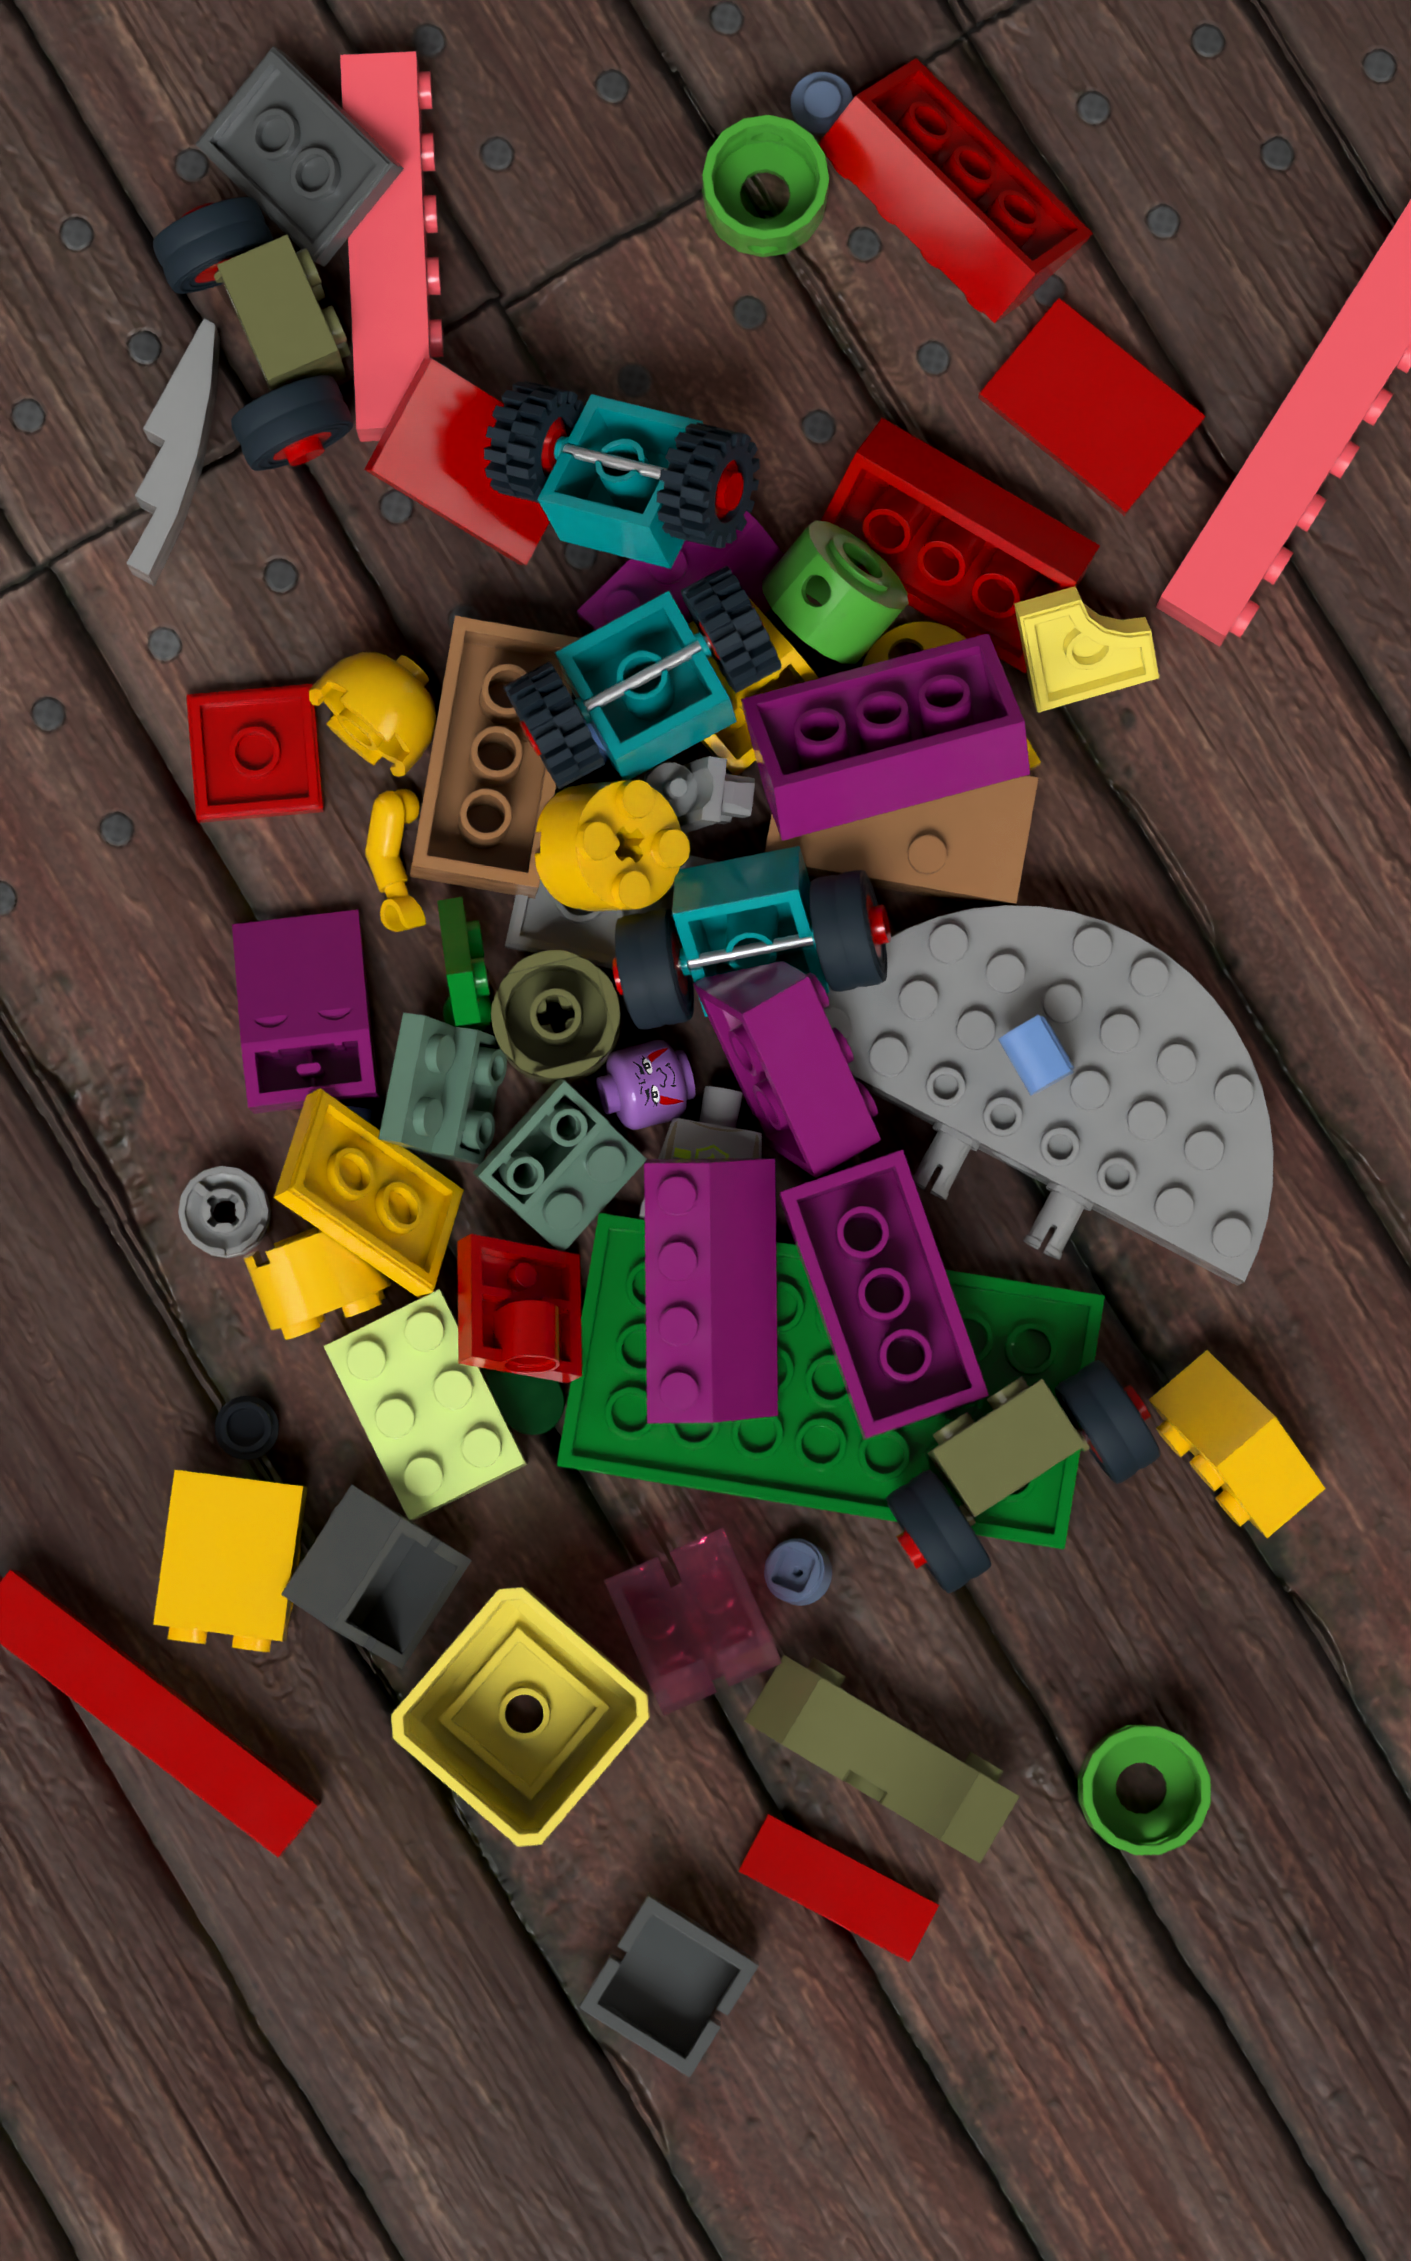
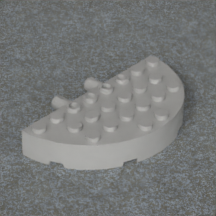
M1015 905L973 908L936 917L907 928L891 937V942L886 943L887 978L885 982L842 992H834L829 987V993L826 994L830 1005L823 1010L831 1028L835 1027L842 1033L852 1050L854 1060L848 1066L855 1082H861L874 1095L928 1122L937 1131L915 1174L912 1175L916 1186L924 1190L934 1170L939 1167L941 1168V1173L930 1193L946 1200L949 1195L948 1192L970 1149L973 1151L979 1149L1047 1185L1046 1189L1050 1191V1194L1028 1235H1025L1023 1239L1025 1243L1038 1250L1049 1228L1053 1227L1054 1233L1043 1252L1044 1254L1060 1260L1063 1255L1062 1251L1083 1210L1091 1211L1093 1209L1237 1286L1245 1282L1260 1247L1268 1219L1272 1194L1273 1143L1270 1117L1262 1085L1254 1064L1234 1025L1207 990L1187 970L1163 951L1135 934L1108 922L1072 911L1041 906ZM1039 1014L1047 1018L1075 1068L1073 1069V1074L1030 1096L998 1039Z

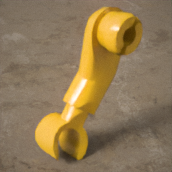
M399 789L395 792L387 790L379 794L374 800L365 847V856L379 892H385L387 897L381 905V922L384 927L394 932L426 925V917L422 908L408 894L405 885L408 877L399 856L404 824L411 823L417 819L420 810L417 796L408 789Z

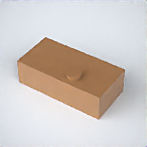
M455 616L410 877L510 895H524L535 899L540 877L536 869L534 853H540L541 832H536V827L542 810L555 795L556 784L547 771L541 757L537 756L519 723L521 720L517 716L504 686L550 661L559 674L564 686L572 695V690L563 675L555 652L581 638Z
M1022 776L783 841L781 840L773 815H771L765 852L800 846L806 869L810 876L824 877L854 870H864L873 887L986 907L1016 906L1039 778Z

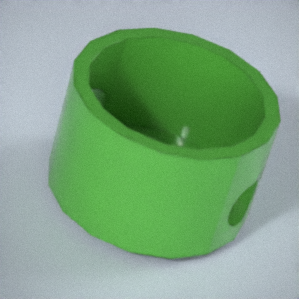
M772 115L744 118L722 131L708 150L702 173V195L706 218L718 237L738 252L759 257L787 254L807 242L823 220L829 189L826 156L814 136L793 120ZM755 174H774L781 178L789 189L790 198L788 205L782 213L773 218L763 219L754 217L746 211L741 203L740 194L742 186Z
M815 520L762 580L763 594L772 610L782 622L806 644L824 656L844 664H856L909 604L906 589L885 560L865 542L847 530L826 521ZM863 565L871 575L862 571L858 566ZM806 594L817 600L823 606L814 605L811 602H809Z
M1126 1725L1105 1734L1087 1752L1078 1774V1802L1088 1825L1106 1843L1134 1855H1161L1184 1845L1202 1827L1211 1804L1210 1775L1201 1754L1183 1736L1155 1725ZM1135 1763H1147L1154 1766L1162 1773L1165 1780L1166 1793L1162 1803L1156 1809L1147 1813H1134L1127 1810L1120 1803L1116 1794V1782L1120 1773L1126 1767Z

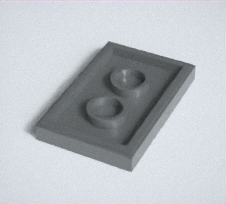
M274 46L196 142V145L248 197L253 198L260 209L286 235L288 234L291 240L301 249L307 248L312 260L322 266L327 265L404 169L284 51Z

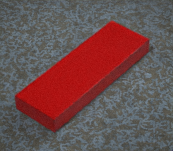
M769 1813L738 1869V1872L909 1963L939 1907L938 1903Z

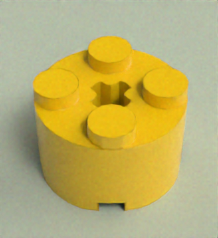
M642 780L588 783L565 788L546 804L538 818L536 832H541L540 853L534 854L536 869L542 883L548 892L561 904L586 911L634 910L655 903L670 889L680 866L687 861L690 852L689 840L686 834L681 831L673 808L662 794Z
M317 1227L274 1243L275 1248L266 1251L268 1257L266 1261L262 1260L259 1250L243 1257L270 1329L276 1330L281 1328L285 1340L320 1328V1323L326 1321L324 1314L342 1307L345 1318L381 1305V1300L385 1299L383 1289L391 1285L389 1277Z

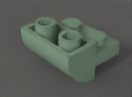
M403 1013L379 1139L402 1146L410 1152L480 1165L484 1160L486 1149L493 1140L495 1131L493 1110L498 1086L503 1082L507 1070V1059L501 1051L496 1037L475 1029L455 1027L428 1016Z
M558 1079L474 1170L473 1174L553 1248L564 1252L645 1163L646 1158L565 1080Z

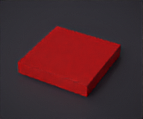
M313 684L186 695L196 820L198 823L324 812L316 705H312L309 700V690Z

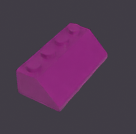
M989 633L741 699L764 792L782 841L1030 775L1025 721Z
M775 1158L646 1159L644 1163L647 1423H715L778 1416Z

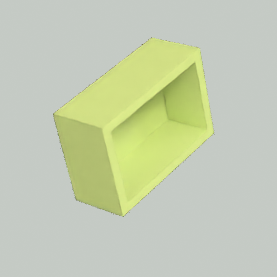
M440 1289L324 1346L409 1521H415L527 1465L480 1367L458 1364V1322Z

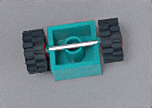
M525 380L524 382L518 381L514 383L513 391L506 390L501 396L504 407L496 405L492 416L497 421L495 427L488 426L486 437L492 438L491 446L484 448V459L491 461L485 468L486 477L492 479L490 486L494 490L499 491L498 493L540 503L560 541L671 569L685 540L711 547L724 548L726 543L731 544L737 539L736 530L742 531L747 523L744 517L745 511L752 512L755 502L750 500L752 491H758L759 479L753 478V474L760 469V463L758 458H754L757 452L756 444L750 442L751 437L747 434L707 425L700 420L593 394L590 395L584 407L583 402L577 400L578 395L574 392Z
M727 565L681 590L685 605L690 611L692 620L699 629L698 633L693 634L672 595L667 591L555 652L563 675L576 697L574 702L550 661L504 686L507 696L521 720L519 723L537 756L541 757L547 771L559 789L605 765L604 759L599 752L600 750L586 725L588 723L592 725L623 781L638 776L737 722L730 697L708 658L713 657L719 670L735 693L782 669L776 649L771 643L757 611L745 590H742L735 574L733 575Z

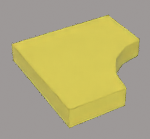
M1076 586L1014 603L1032 700L1038 713L1159 678L1152 632L1146 617L1119 620L1101 616L1083 603Z

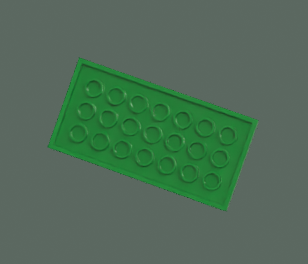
M599 1213L581 1317L582 1377L570 1383L557 1466L892 1522L898 1521L890 1510L886 1497L900 1486L908 1484L920 1473L931 1470L939 1478L959 1507L961 1506L927 1454L939 1446L933 1434L967 1412L974 1422L993 1411L987 1399L1022 1376L1029 1387L1043 1379L1062 1408L1057 1399L1055 1387L1095 1361L1105 1296L945 1269L989 1396L863 1440L796 1245L776 1242L778 1416L715 1423H647L645 1220ZM1081 1449L981 1514L973 1517L976 1523L971 1527L976 1535L1064 1550Z

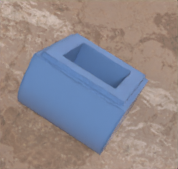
M1038 1014L998 1039L1030 1096L1041 1092L1074 1073V1064L1049 1021L1044 1016Z

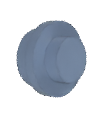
M815 72L802 78L795 86L791 95V113L795 122L809 133L825 136L853 100V95L847 83L839 76L829 72Z

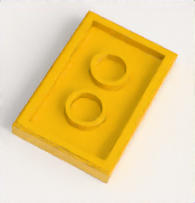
M319 1088L306 1095L274 1198L419 1299L434 1292L464 1189L406 1148L380 1140V1130Z

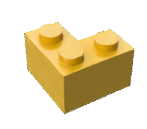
M1208 1350L1149 1399L1163 1419V1422L1156 1427L1158 1433L1179 1457H1182L1188 1451L1195 1456L1189 1463L1213 1491H1216L1219 1487L1222 1488L1223 1491L1215 1499L1239 1527L1249 1520L1266 1538H1269L1326 1489L1276 1416Z

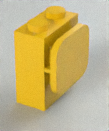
M174 1470L153 1625L168 1626L167 1639L206 1644L207 1632L233 1635L232 1648L270 1652L272 1640L287 1641L290 1614L294 1603L281 1594L294 1575L300 1561L301 1532L307 1487Z

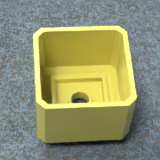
M523 1587L499 1589L391 1714L392 1734L395 1741L517 1846L541 1845L649 1719L650 1707L649 1693L529 1589ZM518 1695L533 1696L542 1705V1723L532 1732H518L507 1722V1705Z

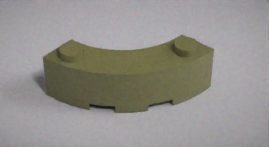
M783 1655L744 1721L786 1748L875 1799L883 1806L947 1845L981 1863L1020 1797L997 1783L1004 1771L971 1751L965 1761L962 1762L842 1690L840 1687L846 1676L813 1657L806 1668Z

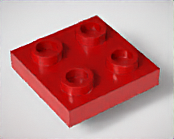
M469 1234L458 1240V1364L570 1383L582 1377L580 1255L476 1234Z

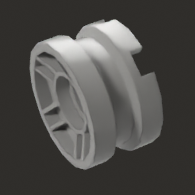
M218 1166L202 1171L189 1181L181 1194L178 1214L182 1230L192 1244L211 1256L233 1258L247 1254L261 1243L269 1230L272 1211L267 1193L254 1177L239 1168ZM227 1200L235 1203L237 1219L232 1224L229 1222L218 1223L213 1215L214 1208L220 1201Z

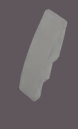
M205 318L143 427L149 442L161 447L137 490L135 498L140 507L153 514L126 564L134 576L153 586L156 585L183 528L203 468L216 404L220 335L216 325Z

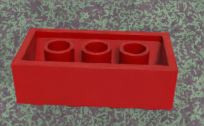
M917 58L857 94L819 142L820 148L831 161L836 172L843 178L851 181L876 206L878 213L886 221L896 225L920 249L923 258L933 267L940 269L964 293L968 303L977 311L984 313L994 324L1023 304L1093 234Z
M884 418L880 419L856 451L821 520L847 530L865 542L883 558L899 577L906 589L908 605L938 623L957 631L966 639L989 633L998 657L1025 674L1027 669L1014 603L1074 586L1077 588L1100 548L1099 544ZM863 565L858 566L862 571L871 575Z

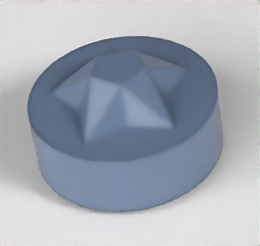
M789 1539L781 1542L771 1551L765 1563L764 1576L766 1584L774 1596L787 1603L803 1606L816 1602L825 1594L832 1579V1565L828 1555L819 1546L803 1539Z

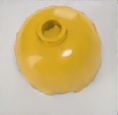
M361 652L338 661L309 690V700L312 705L319 706L324 701L334 714L326 723L327 726L348 747L370 764L375 765L381 757L394 763L390 770L396 777L406 775L422 757L433 738L436 726L435 706L431 695L424 687L429 682V678L420 666L406 656L401 655L395 661L387 655L377 652Z

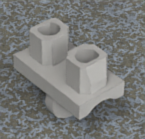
M707 756L684 765L675 762L663 763L652 768L644 777L643 781L662 794L669 802L678 818L681 831L684 833L716 823L727 824L731 822L732 817L746 818L751 816L755 778L725 774L727 759Z

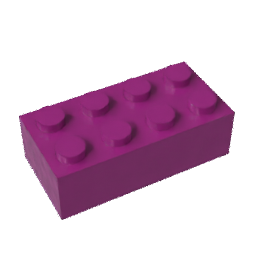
M903 1150L780 1192V1202L863 1440L989 1396Z

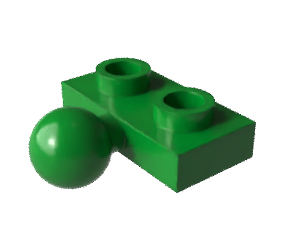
M462 897L438 900L445 969L450 993L443 1006L444 1021L455 1027L485 1032L492 1022V1002L488 997L490 991L479 920H466Z

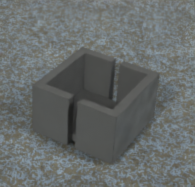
M351 1485L341 1502L332 1511L327 1524L305 1558L298 1564L294 1575L281 1595L332 1630L403 1669L472 1560L416 1523L409 1521L398 1512Z
M649 1892L618 1941L617 1947L627 1952L624 1958L621 1959L613 1953L610 1954L580 2002L579 2008L690 2078L721 2028V2021L710 2014L717 2005V2010L727 2016L729 2015L757 1970L759 1962Z

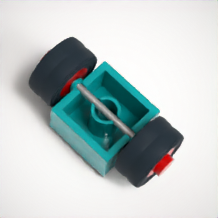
M800 846L680 869L674 879L673 910L666 908L651 910L644 914L626 915L616 921V957H613L612 960L613 975L617 990L620 995H624L628 1011L635 1025L639 1029H651L665 1024L672 1025L686 1022L693 1017V981L695 983L704 977L781 961L786 962L804 974L812 973L819 980L826 993H829V987L834 992H842L857 987L881 984L887 978L886 943L891 942V933L886 909L883 904L878 905L873 886L864 870H854L839 875L818 877L810 882ZM700 1000V1003H701V1006H702V1009H703V1012H704V1016H705V1017H708V1016H707V1013H706V1011H705V1009H704V1007H703V1005H702V1002H701V1000Z

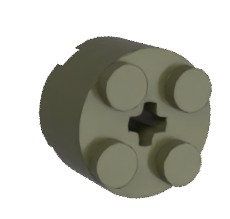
M542 951L517 962L500 983L492 1003V1027L501 1051L511 1066L524 1077L539 1083L552 1085L556 1080L563 1079L568 1084H572L588 1078L607 1062L608 1056L615 1050L619 1040L621 1013L617 993L612 982L595 964L567 951ZM553 1003H560L563 1012H574L575 1014L574 1018L566 1021V1031L561 1033H554L550 1025H539V1020L548 1016L547 1006Z

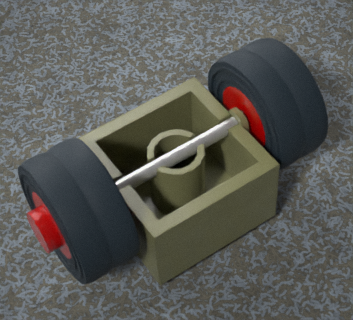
M237 197L200 205L191 209L182 218L162 230L153 240V248L159 263L163 267L169 286L175 293L187 294L224 284L270 392L244 406L231 419L232 430L237 441L241 444L242 452L248 465L255 471L270 470L289 464L290 466L301 465L323 454L325 448L340 440L353 428V418L343 401L342 393L337 384V381L346 378L341 359L351 355L333 306L331 305L321 310L317 301L326 298L321 286V279L307 248L295 252L288 234L274 240L268 226L265 224L259 205L251 197Z
M1101 1361L1091 1362L1076 1375L1068 1377L1055 1387L1056 1396L1062 1408L1043 1379L1029 1387L1022 1376L987 1399L993 1411L974 1422L967 1412L933 1434L939 1446L927 1454L961 1506L958 1507L945 1486L931 1470L920 1473L908 1484L900 1486L886 1497L890 1510L903 1532L895 1536L902 1549L916 1569L925 1564L940 1587L948 1594L955 1592L970 1579L978 1577L992 1566L985 1548L971 1527L976 1523L973 1517L981 1514L1079 1449H1082L1084 1452L1089 1450L1103 1471L1116 1484L1124 1482L1138 1470L1147 1467L1161 1456L1158 1444L1145 1423L1151 1415L1143 1401L1130 1384L1123 1388Z

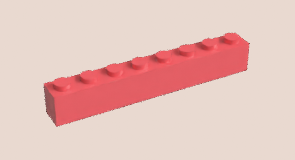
M1411 200L1156 605V608L1219 647L1229 632L1241 638L1260 608V605L1250 600L1263 579L1274 585L1294 554L1284 547L1285 543L1296 526L1307 532L1327 501L1317 492L1329 473L1341 479L1360 449V446L1350 441L1363 420L1374 426L1393 396V393L1383 387L1395 368L1406 374L1411 368Z

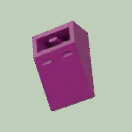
M359 910L232 924L240 1041L248 1108L254 1114L303 1108L306 1095L319 1088L341 1103L381 1099Z

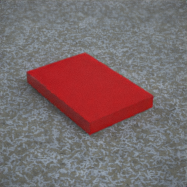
M1060 298L1055 301L978 396L988 407L1123 516L1129 512L1206 417Z
M424 358L364 470L515 563L527 565L550 521L540 503L498 493L499 491L494 490L490 486L492 479L486 477L485 468L491 461L484 459V448L491 446L492 438L486 437L488 426L495 427L497 420L492 416L496 405L504 407V404L432 358Z

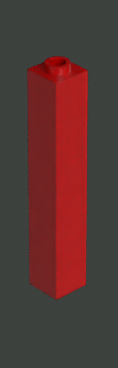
M10 1569L4 1578L0 1576V1644L277 1858L285 1853L322 1803L19 1570Z

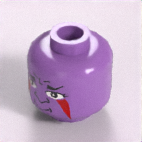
M660 1039L612 1051L606 1062V1075L596 1079L598 1096L606 1114L616 1112L621 1123L632 1130L646 1128L672 1121L673 1118L682 1117L687 1107V1100L694 1099L695 1097L694 1077L686 1054L681 1049L674 1051L668 1042Z

